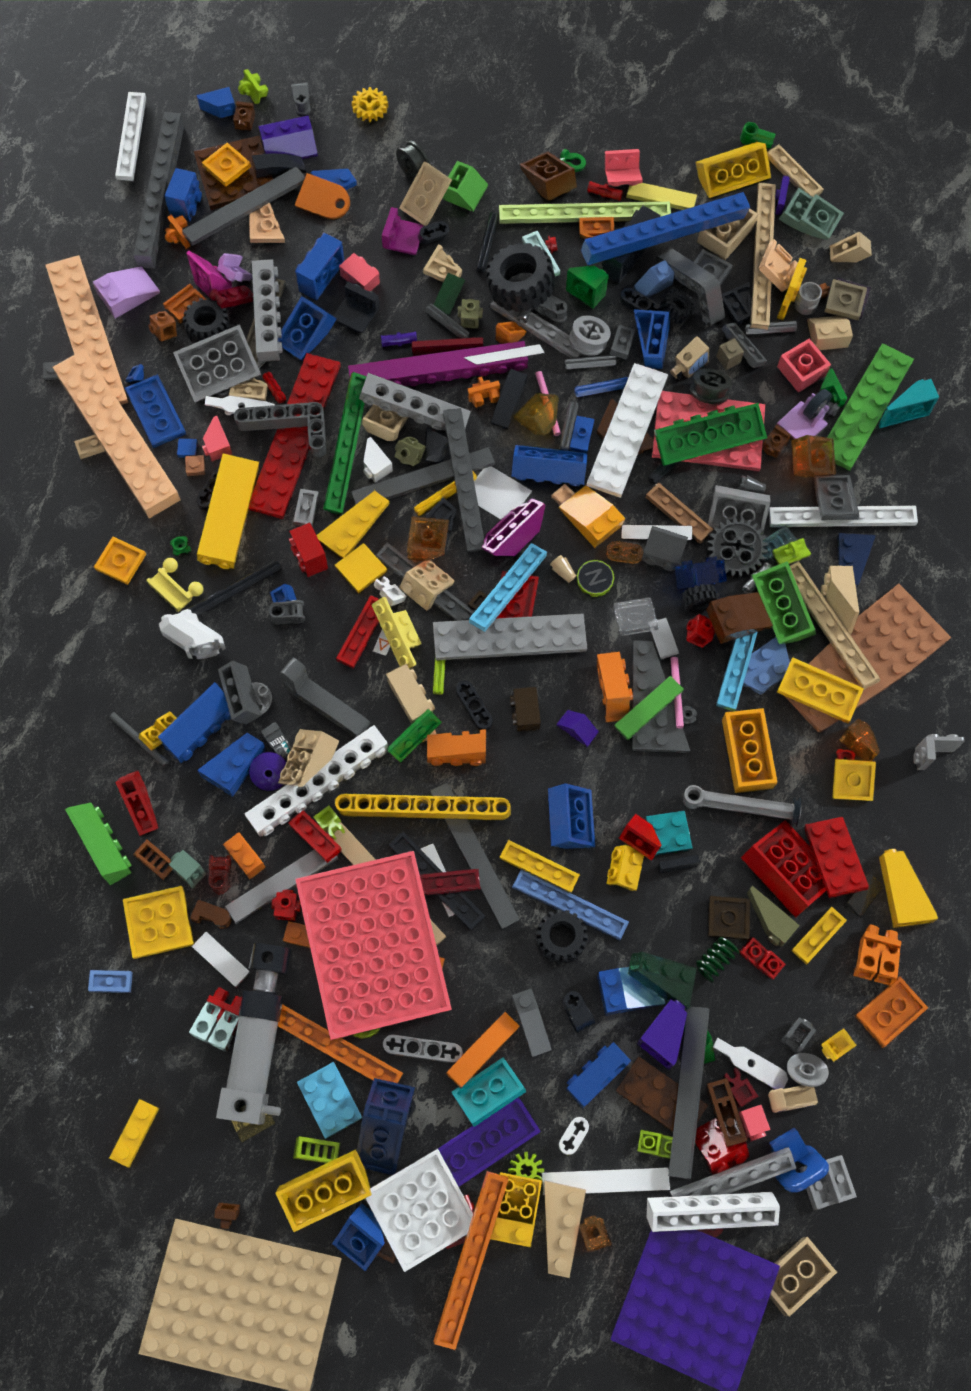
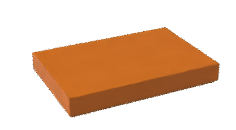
M898 977L892 986H888L858 1012L855 1017L880 1046L884 1048L925 1012L928 1007L901 977Z

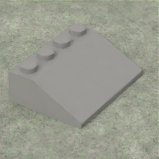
M240 325L173 352L195 403L205 399L206 396L210 397L261 375Z

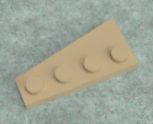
M544 1180L548 1273L570 1278L586 1189Z

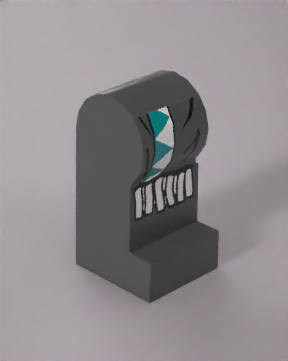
M274 722L263 729L261 733L272 751L286 760L292 747L277 723Z

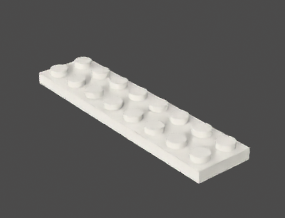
M634 363L586 486L621 498L668 374Z

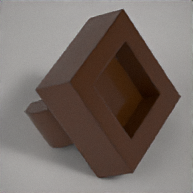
M219 1203L217 1205L214 1218L221 1219L220 1228H230L232 1220H236L239 1215L240 1205Z

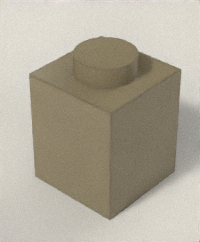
M734 338L719 346L716 357L724 369L727 370L741 363L744 351Z

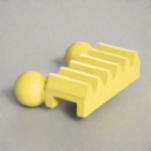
M167 558L163 562V567L158 569V573L152 579L148 578L147 583L171 607H174L179 612L192 600L193 596L197 597L203 593V586L199 582H192L188 587V592H186L167 574L175 572L178 568V563L175 559Z

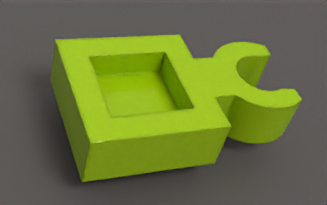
M330 805L314 816L320 827L325 832H328L332 839H337L334 835L337 830L345 833L344 828L339 824L341 820Z

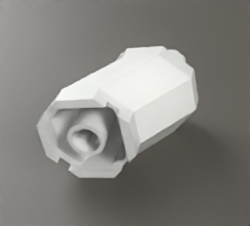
M187 609L175 615L167 614L161 617L162 621L159 623L162 635L184 649L190 659H193L192 655L196 656L197 659L213 657L219 654L220 648H222V651L226 649L222 636L199 622L197 615L192 613L191 610Z

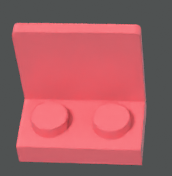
M639 149L605 151V174L608 185L618 187L624 184L635 186L642 183L639 169Z

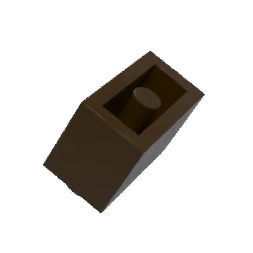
M537 688L513 689V696H510V705L515 709V714H512V723L517 726V731L540 729L541 721Z

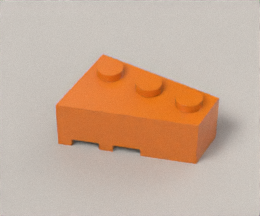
M620 652L597 654V672L600 689L602 688L604 697L602 702L606 706V722L621 720L629 713L630 700H633L632 689H628L629 676L624 672L626 670L625 659H621Z
M486 729L480 730V734L469 735V731H463L462 735H452V733L427 735V763H431L434 766H440L443 763H451L453 766L470 763L472 766H479L482 763H486Z

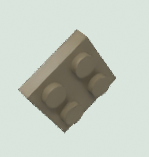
M833 279L824 312L859 321L867 288Z

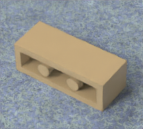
M407 664L386 674L388 684L411 724L427 709L432 712L435 710L430 699L427 700L425 697L426 691L423 685H418L415 671L413 669L410 670Z

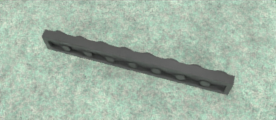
M461 408L444 410L443 416L467 552L483 550L484 535Z

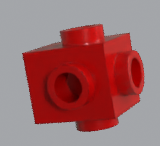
M698 614L688 622L686 627L688 630L686 641L703 648L713 640L715 630L710 619L706 616Z
M282 890V892L276 893V898L273 897L272 910H274L276 920L296 921L297 912L301 911V903L298 895L293 890Z

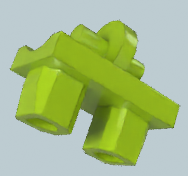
M248 69L244 70V78L239 81L238 91L242 95L247 94L255 104H259L260 99L267 96L268 88L266 85L259 86L261 80L258 73L251 74Z
M803 538L772 551L778 565L787 561L791 564L811 555Z

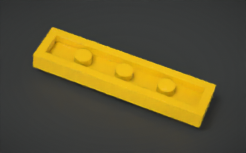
M508 840L500 855L501 860L569 893H572L580 874Z

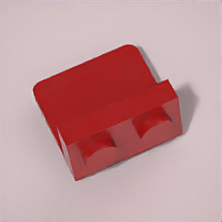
M716 1118L696 1128L695 1144L706 1159L712 1175L741 1164L750 1157L746 1142L726 1146Z

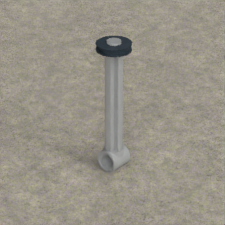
M696 785L689 786L683 796L684 805L690 809L703 806L790 819V826L795 824L797 827L801 816V798H799V801H796L794 797L792 804L708 792ZM696 794L698 800L693 801L689 799L688 795Z

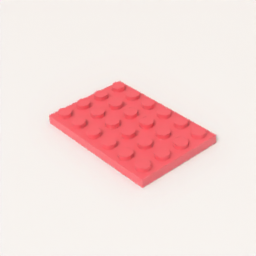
M662 391L657 403L654 430L674 425L673 421L684 419V422L690 421V417L701 414L702 418L708 416L707 413L718 410V413L725 412L724 408L735 405L736 409L755 403L728 399L721 404H709L697 400L690 394ZM759 404L764 423L765 404ZM654 433L652 458L661 459ZM763 440L691 458L683 462L760 471Z

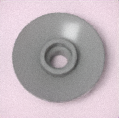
M809 1053L795 1054L790 1057L787 1063V1071L790 1077L804 1086H820L826 1082L829 1075L828 1067L824 1061Z

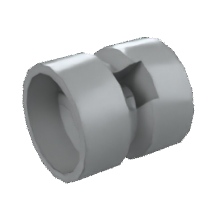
M806 282L801 285L794 304L795 309L800 314L810 315L816 311L822 295L821 287L814 282Z

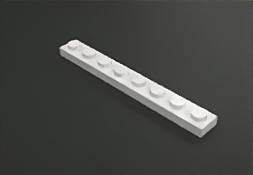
M857 506L859 511L858 520H821L819 507H770L768 510L770 527L916 526L918 519L916 506Z

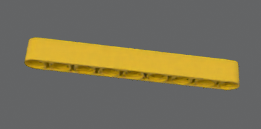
M341 794L335 799V806L343 816L505 820L511 814L510 803L505 798ZM343 802H350L347 808H340ZM368 802L369 806L366 809H361V803ZM386 802L389 804L386 809H379L381 803ZM402 803L409 804L405 810L398 809ZM420 804H427L428 808L421 811L418 809ZM465 804L468 806L465 811L457 810L459 805ZM439 805H448L445 811L438 810ZM480 805L487 806V810L484 812L477 811V808ZM501 805L507 807V810L503 813L497 811V808Z

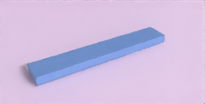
M522 869L512 886L513 889L556 910L561 909V912L569 910L571 914L576 913L578 915L577 918H581L584 921L583 923L619 941L629 923Z

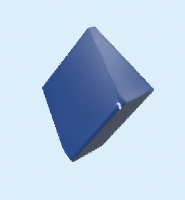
M283 584L270 592L273 603L297 600L294 590L290 585Z

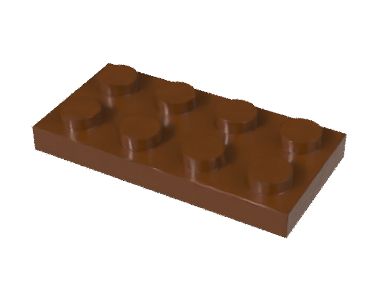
M638 1056L615 1092L673 1132L679 1084ZM701 1099L699 1101L697 1122L708 1106Z

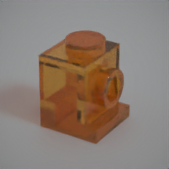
M596 1215L584 1219L585 1223L579 1225L587 1251L593 1252L612 1245L602 1218H597ZM595 1229L599 1231L598 1237H595L593 1234Z

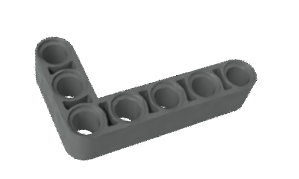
M672 248L656 257L657 264L666 260L675 272L674 279L698 294L701 317L707 327L725 318L720 283L713 274Z
M318 402L238 408L234 412L236 426L241 431L308 426L311 454L316 458H321L327 452L323 406Z
M291 658L280 672L283 685L288 692L351 736L356 738L365 732L371 724L360 713L310 680L305 666L297 659Z

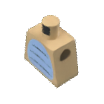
M698 336L695 337L677 354L676 366L670 370L673 377L677 379L683 374L686 378H689L708 364L709 347Z

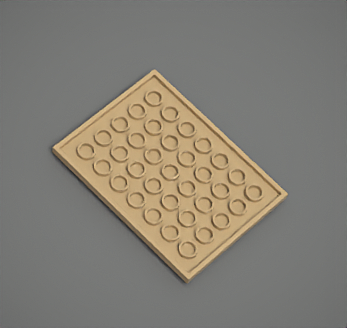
M175 1219L139 1354L289 1391H310L342 1258Z

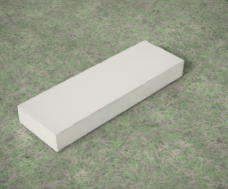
M207 932L192 946L236 988L250 974V971Z

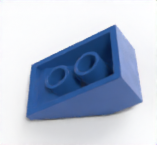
M301 296L281 330L282 338H279V342H282V348L303 361L306 353H310L329 333L337 318Z
M657 964L598 972L597 979L605 1016L665 1005Z

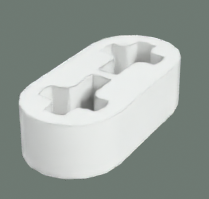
M576 1117L571 1121L559 1142V1149L563 1154H574L589 1130V1124L585 1118ZM581 1121L584 1123L583 1128L585 1130L584 1132L580 1130L576 1136L573 1134L576 1129L574 1123ZM572 1136L575 1138L572 1142L574 1149L566 1151L563 1141L568 1142Z

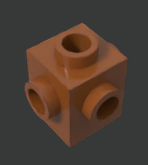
M166 311L149 316L150 332L155 334L161 342L177 336L176 321L173 316H170Z

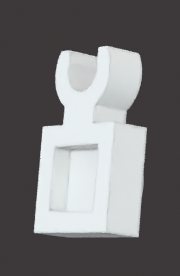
M385 576L381 582L378 579L374 582V587L381 590L379 594L382 597H386L390 606L405 601L407 596L395 584L390 585L388 578Z

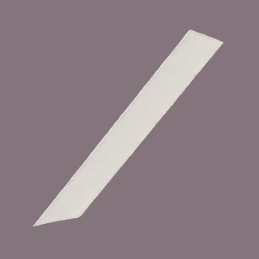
M539 344L464 358L475 364H483L541 354L544 351Z

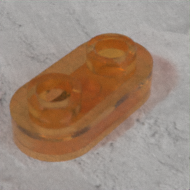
M620 541L609 543L606 550L607 557L610 560L632 564L639 563L644 553L640 545ZM635 550L637 554H633L631 551Z

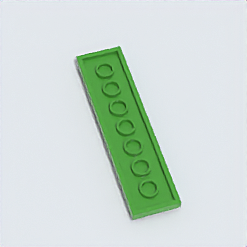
M882 343L818 455L849 471L852 469L914 360L913 358Z

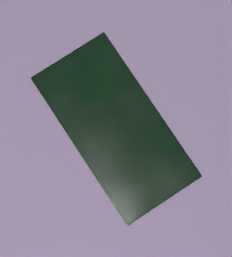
M448 273L434 306L450 315L465 279Z

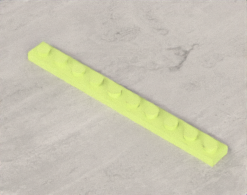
M670 201L499 205L500 224L579 222V218L614 217V221H631L636 210L639 211L643 205L661 216L671 214Z

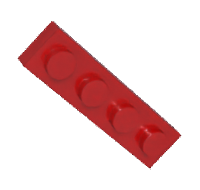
M370 595L336 658L338 662L354 669L379 623L372 604L379 600L378 598Z

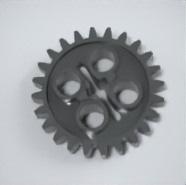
M734 517L732 523L729 519H726V525L720 522V529L714 528L713 531L716 534H710L709 537L712 540H709L707 544L712 547H709L707 552L712 553L709 559H715L712 565H719L717 571L725 569L724 575L729 571L731 572V577L738 573L739 578H741L742 572L748 576L749 570L755 572V566L761 567L760 561H765L766 558L763 555L768 552V550L763 548L767 547L768 543L763 542L766 539V535L760 536L763 529L756 530L757 523L751 526V520L744 523V518L742 517L740 522H737L736 517ZM728 533L733 534L735 539L729 541L725 538V535ZM749 536L753 542L748 544L744 542L743 538ZM736 544L739 545V551L736 550ZM728 551L732 557L724 558L722 552ZM746 554L750 557V560L745 562L741 560L740 556Z

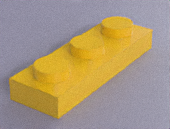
M831 907L791 951L807 965L847 920Z
M139 1099L109 1157L110 1159L130 1168L159 1108Z

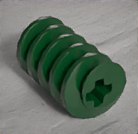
M719 937L717 939L718 943H713L712 949L706 951L707 955L703 954L701 960L696 962L698 971L711 983L714 982L711 975L719 976L717 969L725 970L722 963L729 965L730 963L727 958L735 959L732 952L740 953L732 942L723 937Z

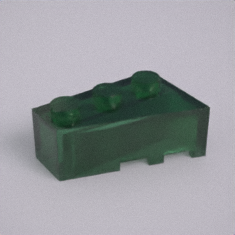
M638 952L631 955L628 970L630 976L647 988H651L662 999H666L668 1002L670 1000L673 1002L677 1000L685 1009H689L697 968L646 952Z

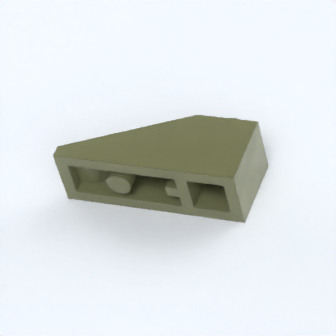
M752 886L747 895L762 928L772 944L782 947L800 925Z

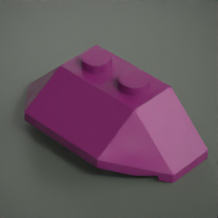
M532 498L528 500V503L521 504L512 509L485 535L482 549L496 556H515L540 531L545 504Z

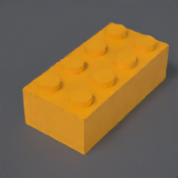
M764 708L725 712L722 723L735 793L774 789L777 784V776Z

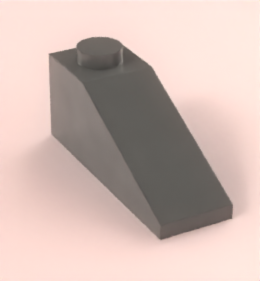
M532 989L512 995L511 1000L532 1057L551 1051V1045Z

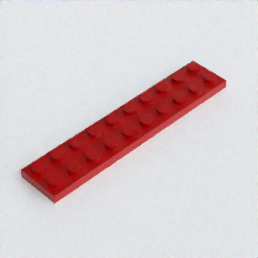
M306 353L287 404L318 402L323 406L324 410L341 363ZM308 426L277 429L252 493L249 510L280 519L284 518L310 449Z

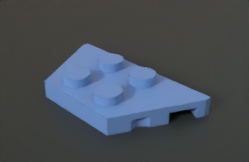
M775 637L753 652L743 686L762 694L780 682L790 663L786 645H779Z

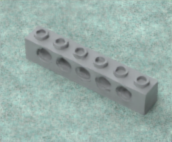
M273 259L252 261L256 354L258 362L279 361V353H283L282 342H279V338H282L281 327H278V323L281 322L280 312H277V307H280L279 296L276 297V292H279L278 281L275 282V277H278V267H274Z
M370 373L367 374L359 397L366 404L380 406L382 410L396 412L401 417H409L417 423H425L431 425L436 430L442 429L446 431L443 411L461 408ZM380 391L384 396H379L376 392ZM393 398H398L401 402L397 403ZM411 404H415L418 409L412 408ZM461 408L464 427H466L471 411ZM428 411H433L435 415H430Z

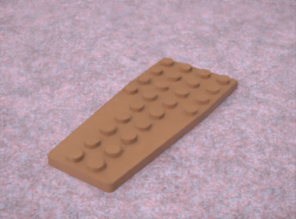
M900 584L896 585L857 617L852 634H850L880 677V682L863 690L856 709L910 673L951 639L948 633ZM831 643L809 663L811 666L860 686ZM786 697L817 732H823L839 721L832 716Z

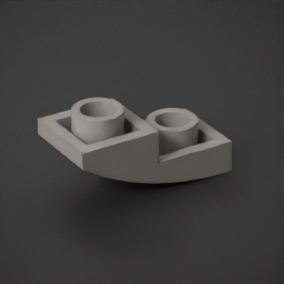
M663 618L648 623L660 659L679 654L667 619Z

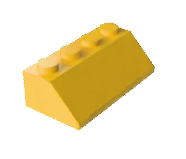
M755 142L696 162L698 178L708 198L771 178L765 143Z
M355 1149L280 1185L276 1195L293 1232H296L371 1196L372 1192L365 1168Z

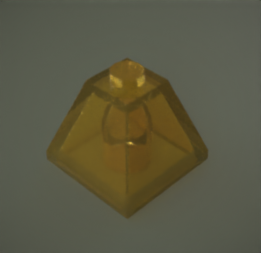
M536 393L513 417L533 434L546 435L556 424L559 397L554 394Z

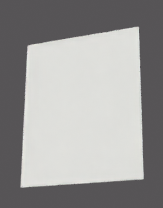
M492 466L484 468L474 481L478 506L499 519H502L512 509L523 504L532 492V490Z

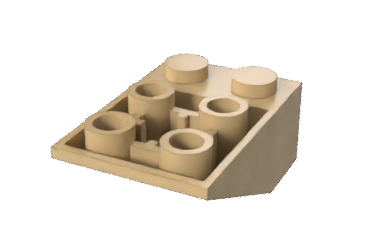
M300 729L295 737L292 750L288 754L285 767L280 773L278 783L298 787L304 786L333 758L339 740L322 731Z

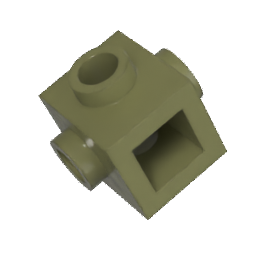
M462 299V306H458V317H461V326L463 328H478L479 318L483 316L480 300Z
M406 437L397 442L394 457L400 459L399 461L403 464L415 466L420 463L426 446L418 443V440L413 437Z

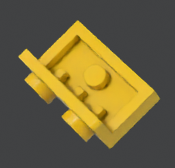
M627 845L616 846L611 855L612 861L607 873V884L618 885L628 890L636 891L644 855Z

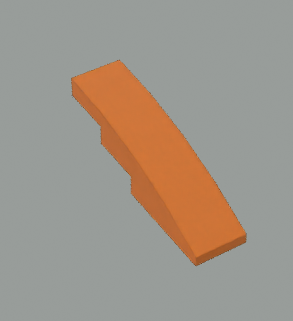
M504 1012L446 1074L462 1088L518 1030L520 1025Z

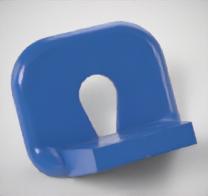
M795 1128L769 1142L772 1153L789 1147L794 1162L798 1161L807 1166L806 1171L802 1173H797L794 1169L775 1176L777 1181L787 1191H803L827 1175L829 1171L828 1162L813 1147L805 1145Z

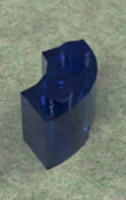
M717 556L707 557L705 562L692 563V560L682 561L680 566H675L678 589L727 581L724 559L717 560Z

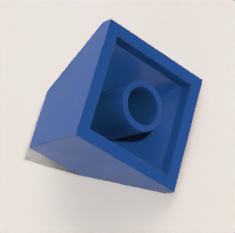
M361 1203L348 1218L332 1244L366 1271L385 1242L381 1227L374 1213Z

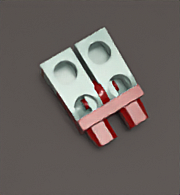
M218 988L213 996L209 995L189 1033L193 1037L227 1052L237 1030L242 998L235 996L232 1004H227L225 1001L229 992Z

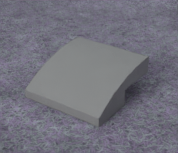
M842 1155L827 1159L826 1161L829 1164L827 1175L806 1188L813 1211L857 1197ZM807 1166L799 1168L800 1173L806 1171Z

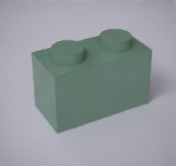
M184 850L174 854L170 860L171 863L169 865L173 871L192 889L206 875L202 866Z

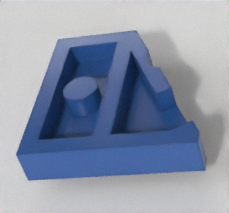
M349 169L311 172V175L341 185L345 190L357 185V181Z

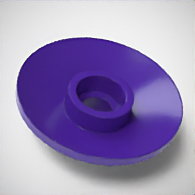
M265 752L256 756L249 769L252 782L258 788L266 791L276 790L284 784H279L278 781L280 773L286 764L285 759L273 752ZM266 770H271V771H272V775H271V776H267V775L265 774V771H266Z

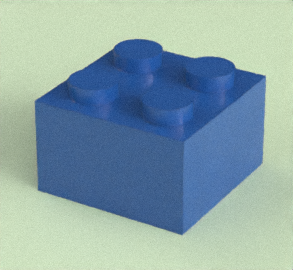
M175 168L165 193V200L170 215L174 218L183 215L186 221L190 222L192 216L196 214L197 203L202 198L199 181L195 172Z

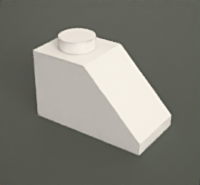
M369 437L364 455L363 472L368 479L371 478L376 483L391 473L393 468L392 462L374 440Z

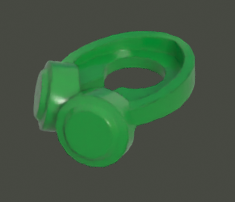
M567 149L561 152L560 160L573 167L575 172H580L585 168L586 160L582 155L570 153ZM579 159L581 163L579 165H573L571 162L566 161Z

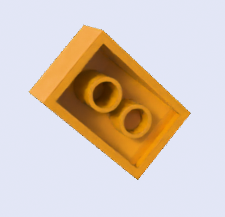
M586 485L559 506L563 514L594 548L622 527L625 521V517L613 504Z

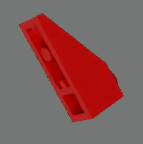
M137 770L120 777L115 783L139 835L141 836L158 829L150 798L139 771Z

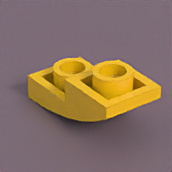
M169 711L156 719L153 726L141 732L138 738L152 751L162 744L158 736L177 718Z

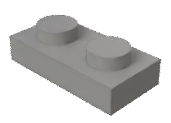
M300 489L293 520L294 525L302 526L309 522L313 525L319 498L318 491Z

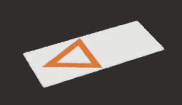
M382 629L373 651L386 656L390 644Z

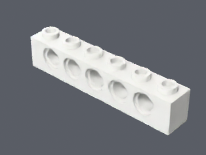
M772 1192L647 1198L646 1217L652 1232L775 1226L779 1223L780 1206Z

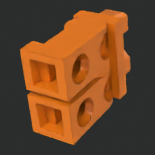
M870 924L860 939L858 959L853 976L872 980L874 977L875 982L892 986L898 978L901 941L898 940V932L887 930L885 936L878 935L879 928Z

